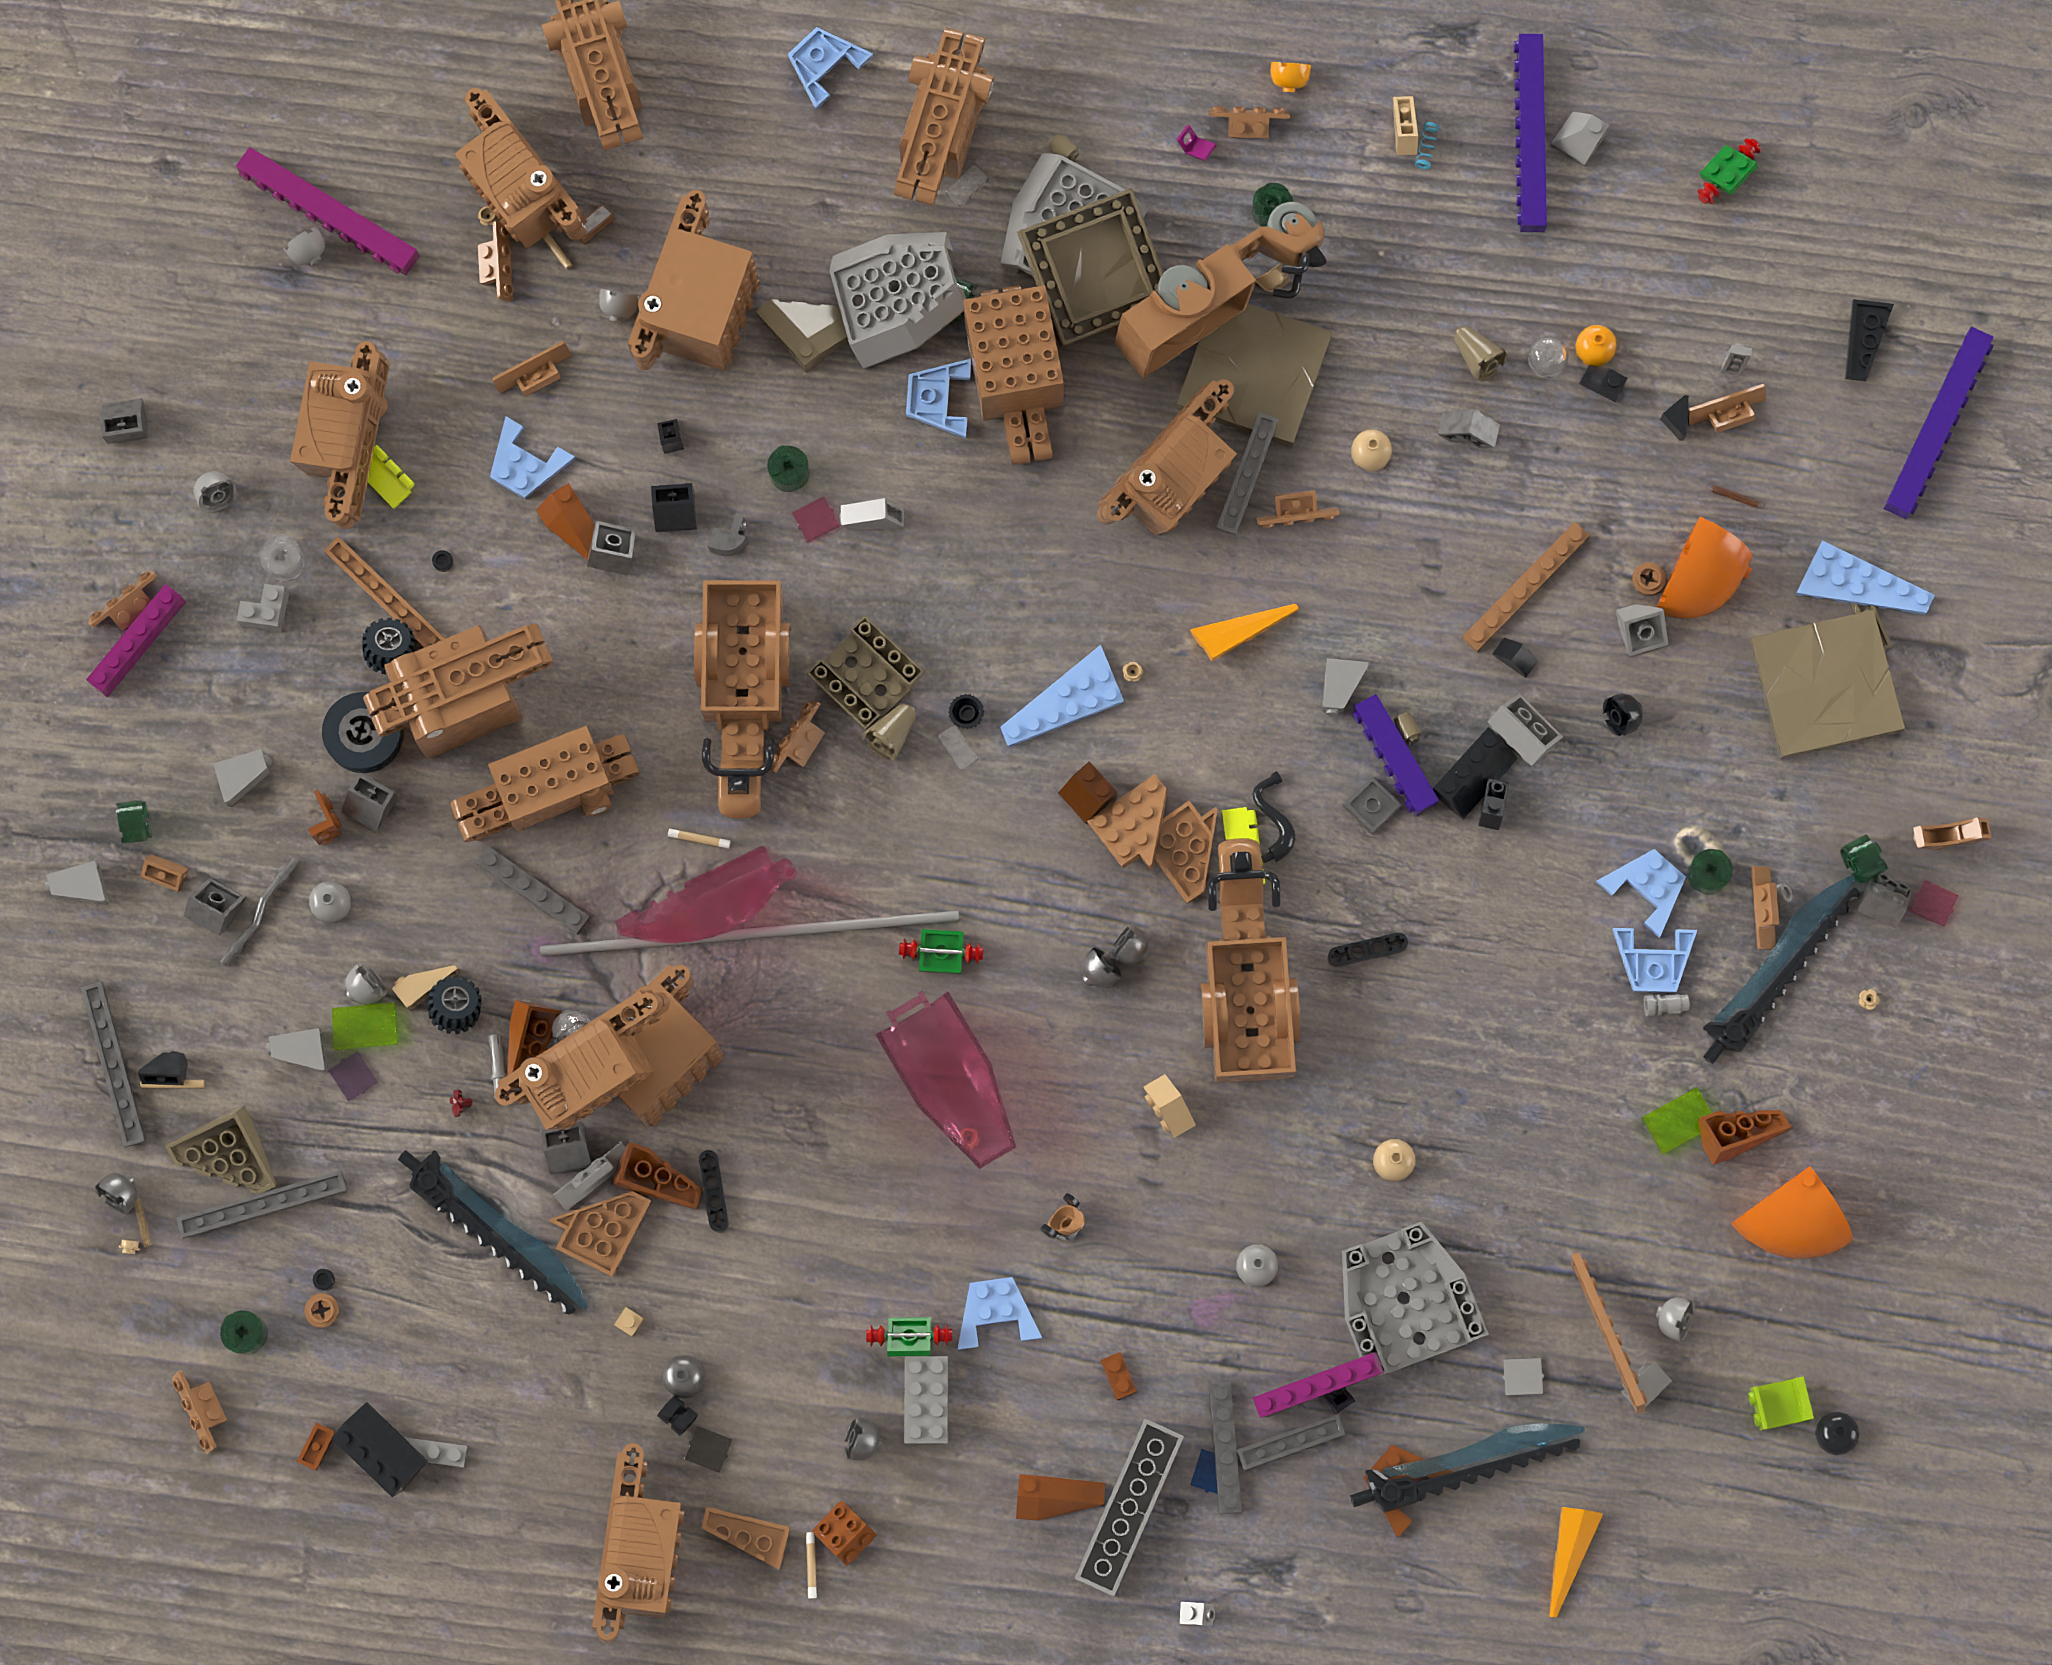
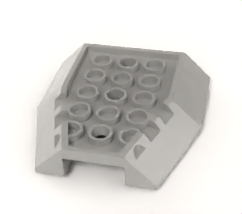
M1042 153L1013 202L1001 265L1016 273L1022 270L1033 276L1017 231L1125 191V189L1062 155ZM1082 188H1089L1091 194L1083 196L1080 194V190ZM1136 198L1142 217L1144 219L1145 215L1148 212V208L1145 207Z
M948 232L888 234L832 257L830 274L849 345L863 369L918 349L964 312L963 300L966 297L964 289L956 283L949 253L953 249ZM931 268H936L935 276L929 278V270ZM895 282H899L900 287L898 291L892 292V285ZM862 296L863 303L860 306H856V299Z
M1422 1222L1402 1228L1398 1232L1366 1244H1360L1342 1251L1345 1321L1359 1358L1371 1353H1377L1384 1374L1376 1377L1386 1375L1489 1335L1465 1273ZM1388 1252L1393 1255L1394 1261L1392 1264H1385L1382 1261L1384 1253ZM1402 1292L1409 1296V1302L1405 1305L1400 1304L1397 1299L1398 1294ZM1415 1333H1422L1425 1336V1342L1422 1345H1418L1413 1341Z

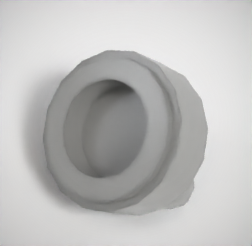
M1785 883L1776 885L1778 906L1790 903L1792 901L1790 887Z

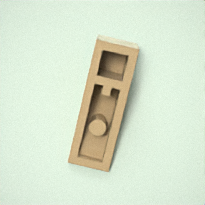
M1413 96L1393 97L1397 155H1417L1418 130Z
M453 965L408 975L406 978L403 976L394 983L395 986L392 990L411 1011L429 997L431 988L434 985L437 986V982L440 979L443 982L445 977L449 976L452 979L460 971Z

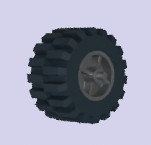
M383 618L378 619V623L372 622L371 627L367 626L365 633H363L364 661H367L369 668L373 666V671L375 672L381 671V674L386 675L385 664L390 663L399 656L415 652L413 631L411 628H408V624L405 622L401 624L399 619L395 621L392 618H387V620H383Z
M448 976L445 977L444 982L440 979L437 982V986L434 985L431 988L427 1011L429 1019H432V1024L434 1026L438 1025V1030L442 1031L445 1029L448 1034H451V1031H455V1034H460V1030L466 1032L469 1027L473 1028L481 1011L482 997L479 995L480 990L478 987L474 988L475 984L472 981L468 983L465 977L461 980L458 979V976H454L453 979H450Z

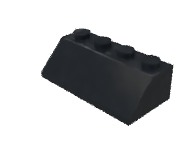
M1488 727L1434 786L1433 791L1442 803L1463 820L1484 797L1488 778L1499 781L1518 758L1506 742Z
M368 1402L348 1418L331 1438L391 1497L403 1492L428 1462Z

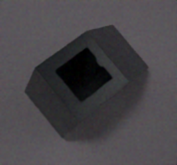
M1488 778L1478 826L1499 830L1505 808L1508 782Z

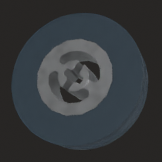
M369 692L352 693L336 701L328 710L322 724V739L330 756L341 767L356 773L374 772L387 766L400 751L404 737V729L379 737L377 731H373L368 723L364 725L361 720L372 721L373 717L370 716L363 697ZM364 729L367 731L366 733H362V735L359 734V732H363ZM353 734L359 743L362 741L365 745H356L350 742V735Z

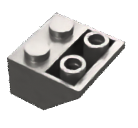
M143 398L102 404L100 412L101 434L107 444L148 438Z
M359 772L348 789L341 813L378 833L397 801L398 795L391 789Z
M1874 871L1861 898L1858 911L1893 928H1897L1907 910L1912 888L1908 887L1905 883L1890 879L1885 874Z
M583 1122L577 1123L568 1130H540L550 1175L587 1168L592 1164Z

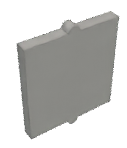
M1541 1358L1503 1360L1504 1376H1502V1379L1505 1383V1396L1543 1394L1542 1378H1544V1374H1542Z

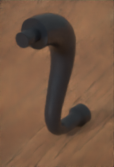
M1277 771L1272 773L1271 777L1261 781L1253 790L1255 804L1276 824L1279 830V838L1276 843L1268 847V853L1261 856L1264 863L1271 860L1278 862L1292 850L1296 840L1295 831L1290 821L1266 803L1261 796L1264 789L1273 784L1278 785L1283 782Z

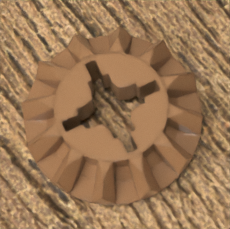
M1650 562L1642 563L1634 570L1632 582L1636 590L1651 596L1657 592L1659 593L1663 588L1665 573L1657 564ZM1652 572L1651 579L1654 580V582H1650L1649 584H1647V586H1645L1646 580L1643 578V576L1647 577L1648 574Z
M325 1293L312 1296L305 1305V1317L315 1327H327L333 1324L339 1316V1306L336 1300ZM320 1302L324 1308H330L325 1312L324 1319L321 1314L313 1313L320 1309Z

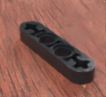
M1393 933L1337 946L1329 951L1327 956L1328 962L1334 967H1341L1400 953L1406 949L1408 939L1403 933ZM1397 937L1400 941H1404L1401 948H1398L1397 945L1390 946L1391 950L1387 951L1386 939H1389V943L1395 942ZM1373 943H1382L1384 950L1381 953L1374 952L1372 949ZM1354 947H1361L1364 953L1363 956L1360 958L1354 957L1352 949ZM1344 949H1348L1350 960H1347V956L1341 957L1340 962L1331 958L1334 956V952L1342 955L1345 954Z
M706 1150L699 1156V1165L708 1221L713 1231L721 1233L728 1228L729 1220L719 1159L715 1152ZM706 1155L714 1158V1161H711L712 1169L717 1168V1171L704 1173V1170H708L707 1163L703 1162L706 1159ZM710 1175H715L718 1178V1183L714 1187L706 1184V1179ZM713 1196L721 1198V1205L717 1208L710 1206L709 1201ZM723 1209L724 1213H719L721 1220H725V1223L721 1224V1228H718L716 1225H713V1222L716 1221V1214L711 1215V1211L718 1212Z

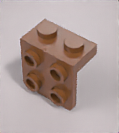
M317 789L314 793L327 820L308 830L318 845H327L333 842L335 837L341 835L339 828L342 825L335 813L330 811L334 808L329 798H327L325 793L321 794Z
M840 1501L813 1529L814 1534L846 1566L854 1561L859 1553L866 1546L870 1545L877 1536L843 1501Z

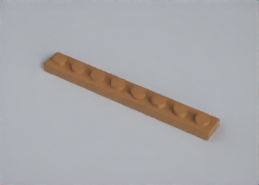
M1574 522L1462 636V639L1473 650L1478 652L1590 535Z
M337 537L324 550L394 620L399 619L401 624L404 622L408 624V628H411L415 640L423 648L445 639L340 537Z
M1579 1252L1572 1254V1267L1636 1414L1644 1412L1645 1403H1647L1646 1395L1643 1390H1639L1637 1374L1635 1371L1631 1372L1629 1356L1627 1352L1623 1353L1620 1347L1622 1345L1621 1338L1612 1329L1614 1326L1610 1314L1606 1315L1604 1308H1606L1604 1299L1602 1295L1598 1296L1595 1290L1598 1289L1594 1277H1590L1588 1274L1589 1265L1585 1258L1582 1259Z

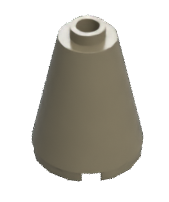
M1461 326L1455 331L1454 341L1476 381L1483 382L1488 380L1498 372L1496 368L1499 365L1502 367L1505 365L1508 354L1492 341L1469 326Z
M900 704L865 730L862 734V739L864 741L866 738L869 742L867 747L882 759L889 757L891 758L890 761H894L898 757L916 719L915 709L909 704Z

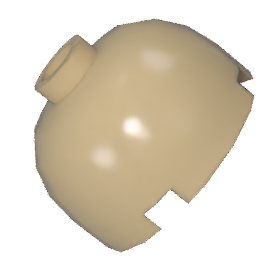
M1369 429L1359 433L1351 447V457L1354 463L1366 471H1378L1384 468L1392 455V445L1388 436L1376 429Z
M1389 1139L1377 1147L1373 1156V1166L1381 1178L1398 1182L1406 1179L1412 1173L1415 1167V1154L1406 1142L1400 1139Z

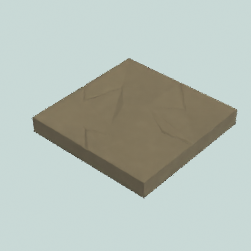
M1132 188L1017 231L1037 287L1045 285L1053 330L1060 347L1119 325L1123 313L1149 297L1152 291L1155 290L1158 294V284L1164 273Z
M1248 304L1246 310L1199 341L1179 395L1176 409L1182 410L1204 384L1212 380L1217 382L1225 379L1232 383L1234 393L1227 401L1229 403L1228 407L1222 413L1219 412L1214 416L1216 418L1215 422L1252 433L1258 414L1261 412L1279 419L1271 441L1293 447L1330 343L1332 331Z
M1874 610L1751 637L1750 643L1780 759L1904 731L1905 726Z

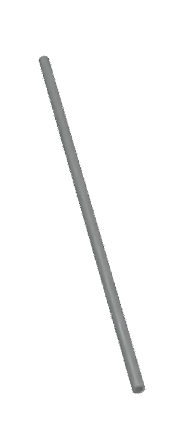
M947 911L540 946L541 956L954 922L959 921V912Z

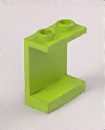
M1804 1376L1750 1388L1751 1392L1748 1393L1750 1404L1754 1405L1756 1414H1753L1756 1427L1759 1426L1760 1431L1814 1419Z

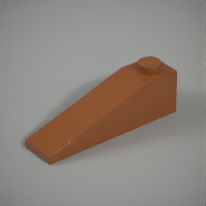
M568 483L551 493L536 511L549 530L558 535L565 543L569 544L588 560L595 525Z
M515 1000L510 1019L507 1075L520 1068L526 1059L537 1057L548 1050L546 1047L551 1038H555L558 1033L563 1014L562 1010Z
M1758 1110L1756 1113H1744L1743 1111L1725 1113L1724 1111H1717L1698 1119L1702 1146L1713 1165L1732 1159L1792 1128L1781 1110Z
M632 1142L628 1143L617 1164L611 1183L613 1186L694 1210L697 1209L702 1192L698 1185L676 1171L651 1149Z
M1019 1474L1016 1519L1038 1521L1104 1505L1105 1483Z

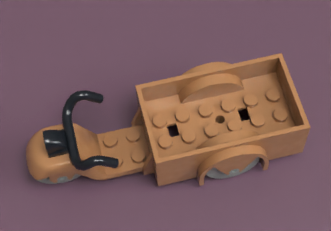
M1286 202L1277 206L1272 211L1267 227H1259L1234 245L1229 246L1226 244L1204 260H1198L1196 264L1198 270L1187 265L1171 267L1160 278L1158 294L1155 290L1152 291L1149 297L1122 314L1114 344L1139 376L1144 379L1246 310L1256 279L1242 261L1246 258L1250 260L1258 252L1282 263V273L1294 274L1292 289L1282 290L1274 288L1273 296L1286 299L1296 297L1300 291L1302 275L1308 270V267H1322L1327 263L1325 256L1319 249L1324 240L1322 221L1317 223L1314 214L1305 205L1297 202Z
M703 580V623H696L694 634L695 681L697 687H701V712L705 722H717L718 731H722V751L720 767L717 768L710 760L712 741L709 738H705L702 747V762L704 768L709 773L718 776L719 812L733 821H750L761 810L762 776L773 767L775 745L773 738L767 739L764 764V731H768V722H782V687H791L789 678L791 650L789 631H791V623L783 622L784 592L780 580ZM737 627H749V634H737ZM736 689H748V697H736Z
M1250 838L1228 839L1218 846L1220 873L1213 875L1207 884L1208 909L1215 911L1217 909L1216 884L1220 882L1223 938H1219V941L1207 942L1206 946L1208 983H1200L1205 1034L1204 1048H1213L1215 1083L1293 1079L1296 1073L1294 1043H1299L1300 1007L1296 977L1289 978L1286 937L1270 938V935L1265 936L1263 911V878L1271 882L1273 907H1279L1281 904L1280 881L1274 873L1262 870L1261 848L1257 841ZM1241 964H1253L1254 971L1241 972ZM1258 1028V1036L1246 1037L1245 1029Z

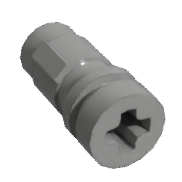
M1687 994L1644 996L1646 1016H1654L1655 1014L1660 1016L1662 1013L1676 1015L1689 1011L1690 1004Z

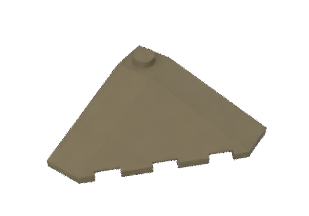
M771 299L755 311L805 373L848 341L840 308H837L835 305L820 304V306L808 305L805 302L792 301V303Z
M244 1105L165 1145L174 1164L181 1167L184 1164L195 1168V1172L211 1177L212 1174L223 1178L222 1182L237 1188L239 1185L251 1188L250 1192L256 1195L277 1186L255 1125Z

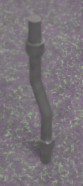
M292 858L283 870H279L275 875V880L260 896L252 923L237 941L234 940L229 946V951L220 960L222 964L227 966L236 954L239 955L244 949L245 943L260 927L267 901L282 883L288 881L289 875L299 864L296 859Z

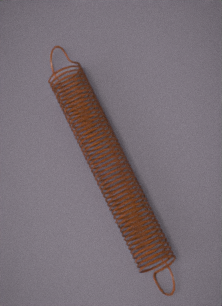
M1713 485V487H1715V488H1719V489H1722V490H1725V491H1728V492H1732V493H1735V494H1738V495H1741V496H1744V497H1747V498H1750V499H1754V498H1751V497H1748V496H1745V495H1742V494H1739V493H1736V492H1733V491H1730V490H1726V489H1723V488H1720V487H1717V486H1714V485ZM1713 488V490L1726 493L1741 499H1737L1731 496H1728L1727 498L1753 506L1755 508L1758 507V505L1753 504H1759L1758 502Z

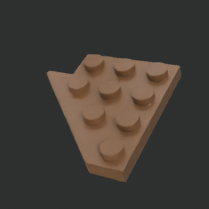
M1155 774L1087 821L1090 828L1123 869L1140 857L1150 870L1153 868L1168 794L1167 788Z
M1187 801L1162 819L1155 855L1156 863L1186 904L1204 893L1218 810L1215 807L1201 817L1190 801Z
M631 1191L551 1218L550 1223L565 1230L555 1249L614 1277L652 1201Z

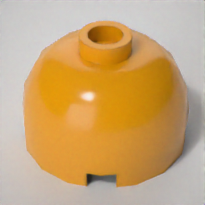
M1271 62L1270 73L1272 81L1276 86L1283 88V92L1295 93V89L1302 88L1307 84L1310 78L1311 65Z
M1591 325L1585 328L1578 335L1575 344L1576 354L1583 360V363L1588 366L1601 367L1614 357L1617 348L1616 337L1613 332L1602 325Z

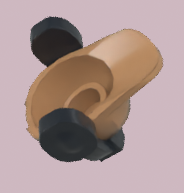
M1066 1193L1063 1199L1068 1205H1064L1056 1210L1048 1225L1043 1224L1040 1229L1052 1239L1057 1238L1070 1241L1083 1228L1085 1217L1078 1207L1079 1201L1071 1194Z

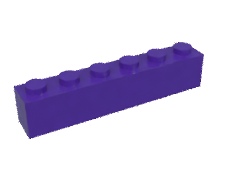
M1377 694L1356 704L1352 715L1357 724H1362L1366 740L1368 742L1372 741L1376 757L1378 759L1382 758L1388 777L1392 776L1396 782L1394 784L1396 791L1399 795L1403 794L1406 799L1404 803L1408 811L1418 816L1436 806L1439 799Z

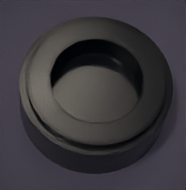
M440 550L433 555L432 564L436 570L446 572L452 568L453 558L448 551Z
M320 1269L313 1275V1284L319 1290H329L335 1283L334 1274L327 1269Z

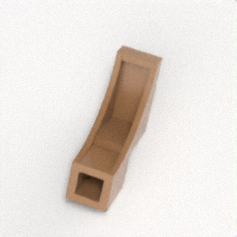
M1977 817L1956 823L1913 828L1915 833L1913 836L1917 848L1940 850L1958 844L1971 845L1992 839L1987 818Z

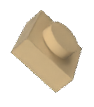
M625 1307L614 1325L633 1337L644 1318Z

